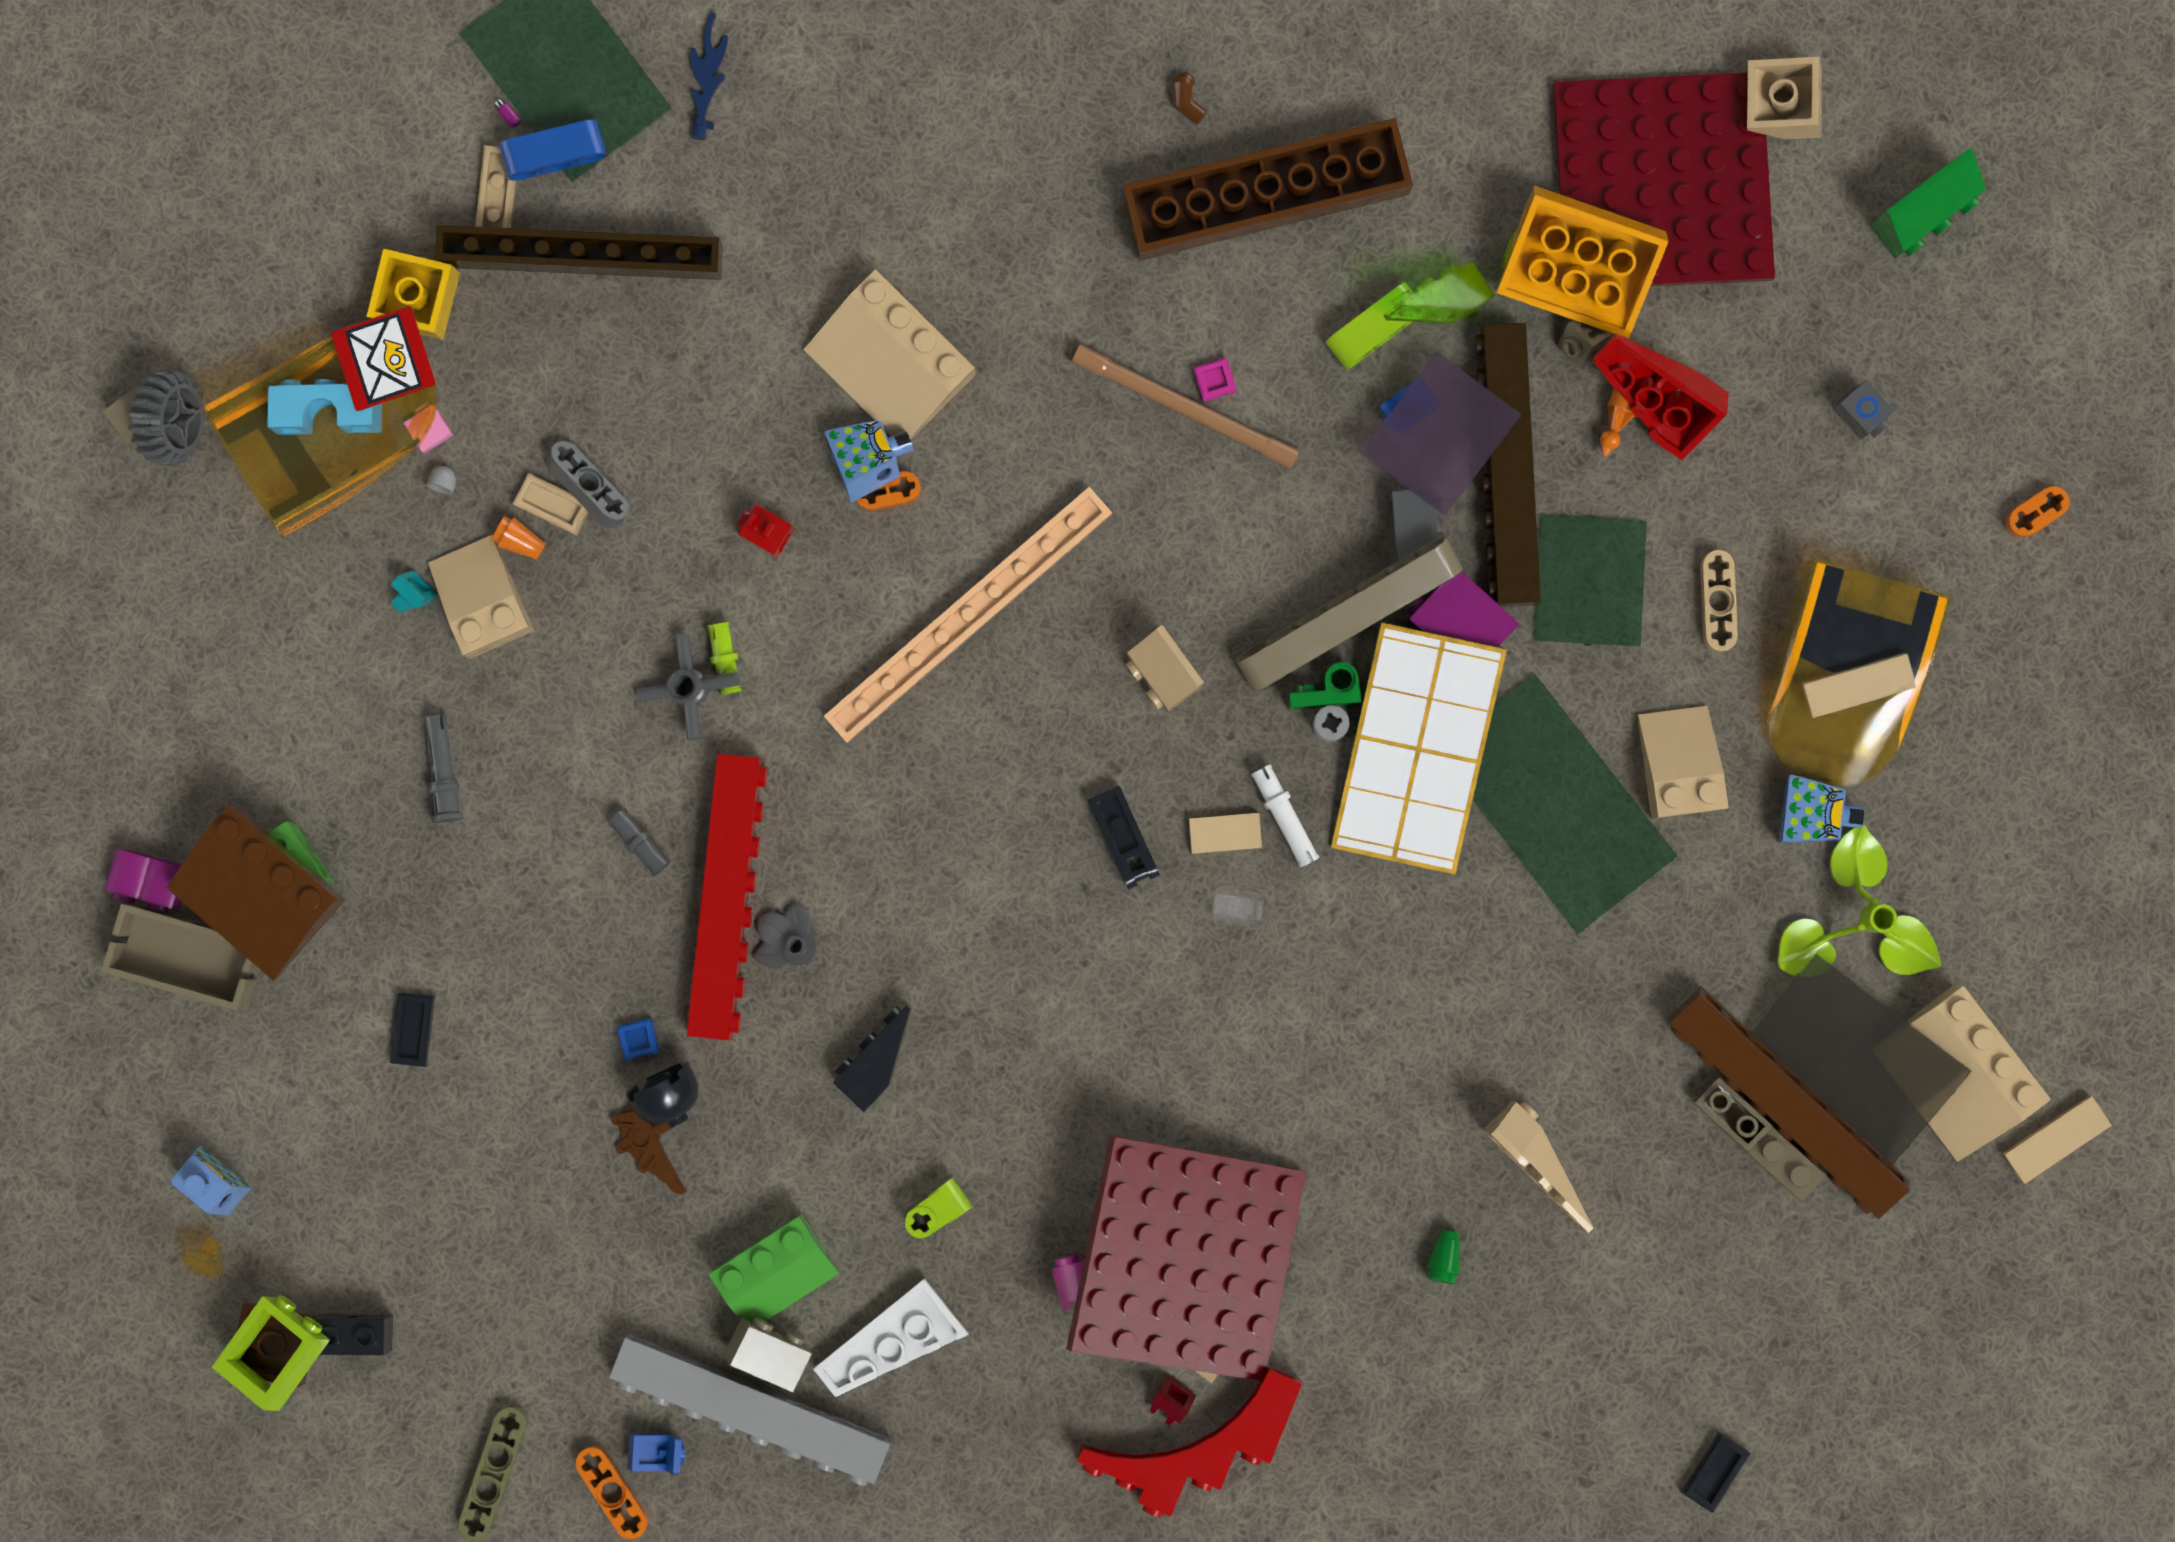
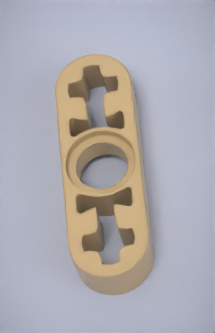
M1715 550L1708 553L1700 564L1703 640L1709 650L1722 653L1731 649L1736 644L1738 638L1735 564L1729 553L1723 550ZM1715 557L1719 558L1721 564H1726V569L1720 572V582L1727 580L1728 586L1716 585L1709 588L1708 581L1712 583L1716 581L1715 570L1708 567L1709 564L1715 561ZM1713 592H1722L1726 595L1728 606L1724 611H1716L1710 606L1709 598ZM1729 615V621L1725 620L1722 622V631L1729 634V639L1723 641V646H1719L1718 640L1712 639L1711 636L1712 633L1718 631V621L1711 623L1710 616L1721 618Z

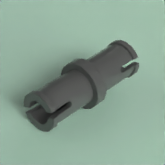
M626 809L619 811L609 820L608 825L628 845L626 848L630 854L635 853L651 871L653 876L658 875L670 864V859H667L651 840L652 835L650 832H644L627 813Z

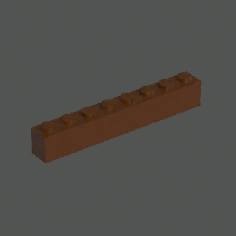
M1702 986L1671 1015L1672 1033L1685 1044L1689 1041L1698 1050V1057L1708 1067L1713 1068L1716 1066L1724 1074L1723 1080L1735 1092L1741 1090L1751 1099L1749 1101L1751 1107L1764 1117L1767 1114L1777 1123L1775 1125L1776 1130L1786 1140L1791 1141L1794 1139L1802 1147V1154L1814 1165L1819 1163L1829 1172L1827 1177L1837 1188L1841 1190L1846 1188L1855 1196L1853 1201L1864 1213L1869 1214L1872 1212L1880 1219L1910 1191L1909 1179Z

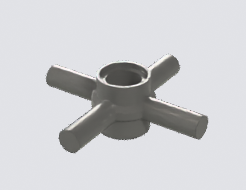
M679 634L675 636L679 670L670 675L667 684L637 688L636 696L639 702L672 697L678 704L683 705L687 740L701 739L697 704L706 699L710 690L739 686L740 676L738 672L704 677L701 672L693 669L689 634ZM688 679H692L693 689L688 695H685L683 686Z

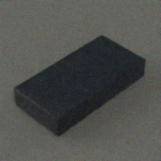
M398 993L391 1064L427 1067L435 996Z
M1718 1433L1681 1493L1713 1513L1751 1453L1721 1433Z

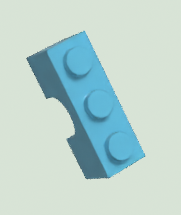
M319 379L315 380V385H302L300 381L284 380L280 382L279 386H268L267 427L277 435L313 434V420L317 412L325 407L332 406L337 410V426L346 433H382V403L356 411L347 384H336L334 380Z

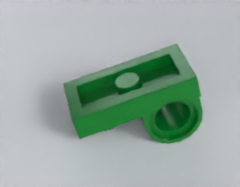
M1344 662L1335 663L1327 669L1323 676V691H1317L1316 685H1304L1295 687L1296 693H1289L1288 695L1289 710L1332 705H1358L1361 703L1357 671L1352 665ZM1343 671L1349 676L1350 682L1346 689H1337L1333 686L1331 675L1334 672Z

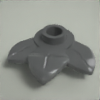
M793 903L786 911L785 916L768 912L757 917V931L760 938L764 941L753 953V957L757 962L769 968L777 969L787 963L803 965L813 958L816 952V942L810 934V915L803 907ZM801 941L802 949L798 953H794V943Z

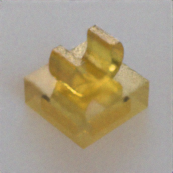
M206 1237L200 1252L188 1248L182 1260L186 1269L220 1281L225 1271L222 1260L218 1259L222 1246L219 1245L220 1242Z

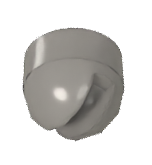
M438 466L429 474L426 486L435 492L452 495L456 486L455 474L447 466Z

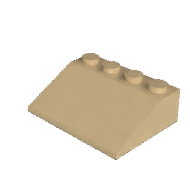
M876 269L846 298L804 348V351L873 420L881 421L884 430L890 436L907 431L910 440L976 375L975 367Z
M1952 985L1870 1048L1874 1056L1956 1162L2023 1122L2051 1100L1967 989L1961 985Z

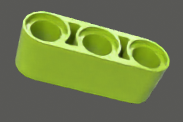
M1404 282L1334 333L1325 343L1343 367L1349 370L1419 318L1427 309L1407 283Z

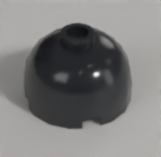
M686 1062L683 1066L681 1063H678L646 1078L645 1087L639 1090L636 1084L625 1093L631 1108L640 1119L654 1125L668 1123L671 1128L689 1118L686 1112L697 1101L698 1082L689 1062Z

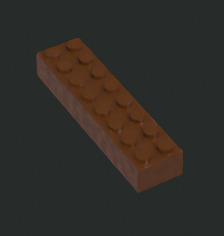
M1392 118L1124 184L1122 195L1139 261L1406 196L1410 194L1413 182L1397 120Z

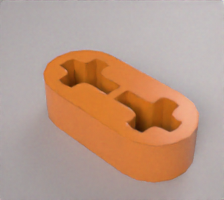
M901 471L897 479L875 490L886 489L887 493L876 496V503L869 504V501L865 498L858 499L857 503L862 509L867 511H878L907 505L919 498L921 484L913 473ZM907 479L909 484H915V488L910 490V496L904 497L902 492L899 491L890 493V488L901 486L900 480Z
M2051 486L2027 499L2007 514L2005 519L2007 531L2016 538H2026L2035 534L2068 510L2070 498L2067 492L2060 487ZM2046 495L2050 498L2056 496L2059 499V502L2056 504L2057 511L2054 508L2044 512L2041 511L2039 507L2048 501ZM2032 512L2035 518L2027 523L2029 530L2025 527L2018 529L2015 524L2019 520L2017 514L2023 517Z

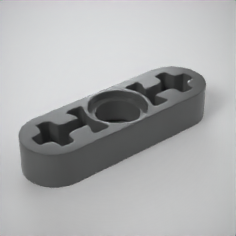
M567 441L555 443L546 457V465L551 473L600 525L607 528L620 526L629 512V505L626 499L574 444ZM558 457H559V458H564V457H566V458L569 459V461L564 460V461L561 462V461L558 459ZM586 478L591 480L596 490H585L581 487L579 479ZM602 494L604 497H603V498L600 497L599 500L597 501V498L599 497V495ZM613 507L617 512L612 511L609 513L605 508L611 509Z

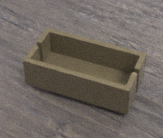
M121 903L112 935L129 936L127 943L123 941L109 942L101 969L102 973L235 1011H246L249 1009L257 982L256 979L251 978V974L259 973L260 969L211 926L167 913L153 911L135 904Z

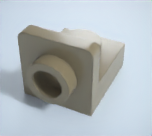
M1573 320L1568 323L1557 345L1578 367H1582L1587 364L1591 354L1604 346L1614 334Z

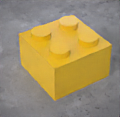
M383 249L366 317L373 319L410 306L420 335L444 340L460 272L451 264Z

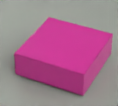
M1227 358L1193 368L1203 402L1237 392Z

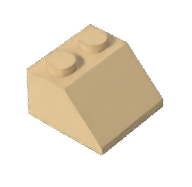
M1820 57L1749 60L1747 130L1782 139L1821 138L1822 68Z
M1163 625L1127 652V657L1130 661L1125 664L1137 681L1143 678L1150 690L1146 694L1157 709L1163 706L1169 712L1201 689L1204 684Z

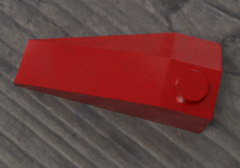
M1617 333L1593 357V361L1613 388L1620 392L1629 403L1630 410L1635 417L1639 416L1648 428V434L1654 442L1680 460H1683L1727 415L1729 392L1702 373Z

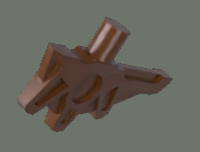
M631 1106L626 1112L613 1115L612 1124L621 1126L622 1141L616 1146V1151L619 1154L629 1152L639 1163L637 1166L639 1172L644 1174L648 1170L665 1182L673 1193H686L687 1190L660 1141V1135L674 1127L670 1128L668 1123L660 1125L646 1123L635 1114Z

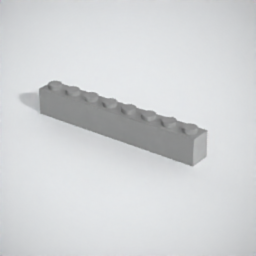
M632 1334L625 1337L609 1376L610 1379L617 1381L615 1386L624 1391L635 1393L636 1389L650 1394L648 1399L662 1406H668L669 1402L683 1407L681 1412L689 1417L701 1420L702 1416L715 1420L714 1425L719 1429L734 1433L735 1429L749 1434L747 1439L756 1444L767 1446L768 1442L782 1447L780 1452L794 1459H800L801 1455L815 1460L813 1464L815 1467L833 1473L834 1469L848 1474L846 1477L848 1480L862 1486H866L867 1482L875 1484L892 1441L889 1437Z

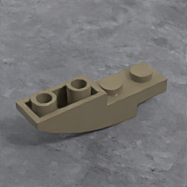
M1718 1078L1695 1102L1725 1134L1801 1203L1826 1178L1823 1172L1778 1133L1765 1118L1722 1079Z

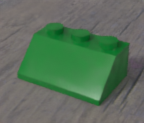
M1971 148L1967 149L1898 201L1870 225L1871 229L1895 259L1904 252L1910 257L1925 245L1922 240L1923 237L1931 231L1935 236L1939 235L1953 224L1950 217L1956 212L1960 211L1964 216L1981 203L1977 197L1986 190L1975 154Z

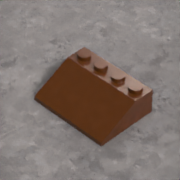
M227 805L206 829L166 887L273 981L282 974L346 900L240 807Z

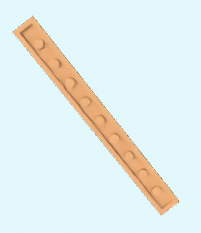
M1088 487L826 713L824 717L846 743H849L1112 515V512L1095 492Z

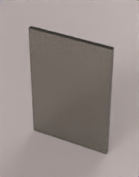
M1817 953L1803 970L1796 975L1794 981L1751 1032L1893 1165L1972 1072L1971 1069Z

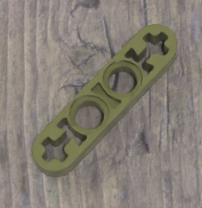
M506 1406L494 1418L459 1519V1532L468 1541L476 1542L485 1538L490 1533L495 1522L528 1425L527 1414L519 1406ZM511 1413L516 1415L515 1421L520 1423V1427H514L508 1437L510 1440L515 1439L514 1445L505 1439H495L496 1434L500 1437L504 1435L507 1424L502 1421V1417L507 1418ZM500 1446L508 1451L509 1460L507 1464L503 1466L493 1464L490 1459V1451L493 1447ZM488 1480L496 1485L497 1495L494 1499L486 1500L479 1495L478 1486L480 1482ZM472 1502L480 1507L492 1508L491 1513L486 1509L483 1511L480 1523L485 1525V1528H480L476 1533L471 1532L472 1525L467 1523V1520H472L476 1516L479 1508L472 1507Z

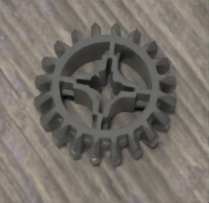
M169 369L149 372L147 377L141 378L140 387L134 388L135 398L129 400L132 410L131 413L127 414L131 417V424L128 430L133 431L131 442L137 444V453L143 454L145 460L167 466L186 463L188 457L195 456V448L201 447L200 437L206 434L203 426L204 422L207 421L204 418V411L207 406L202 404L204 393L198 391L199 384L192 381L191 375Z

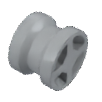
M1334 705L1320 709L1313 720V730L1316 736L1327 742L1337 741L1342 738L1350 725L1347 713L1341 707Z

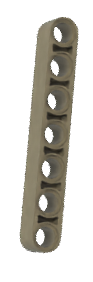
M1437 538L1247 649L1235 659V662L1253 691L1263 689L1450 580L1462 571L1463 565L1447 538Z

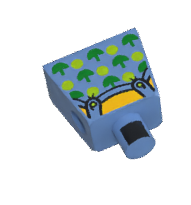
M878 420L824 432L830 453L850 502H854L897 479L900 472L896 457L914 451L907 431L887 438L882 423Z
M1788 775L1785 781L1779 843L1837 841L1841 838L1842 826L1862 828L1864 807L1844 805L1846 790L1796 775Z
M201 1145L198 1146L170 1180L173 1186L204 1212L213 1215H230L251 1189L248 1184Z

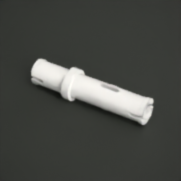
M1271 764L1252 773L1251 776L1254 778L1266 801L1263 805L1266 810L1270 809L1298 862L1299 868L1320 858L1288 800L1291 797L1289 792H1284Z

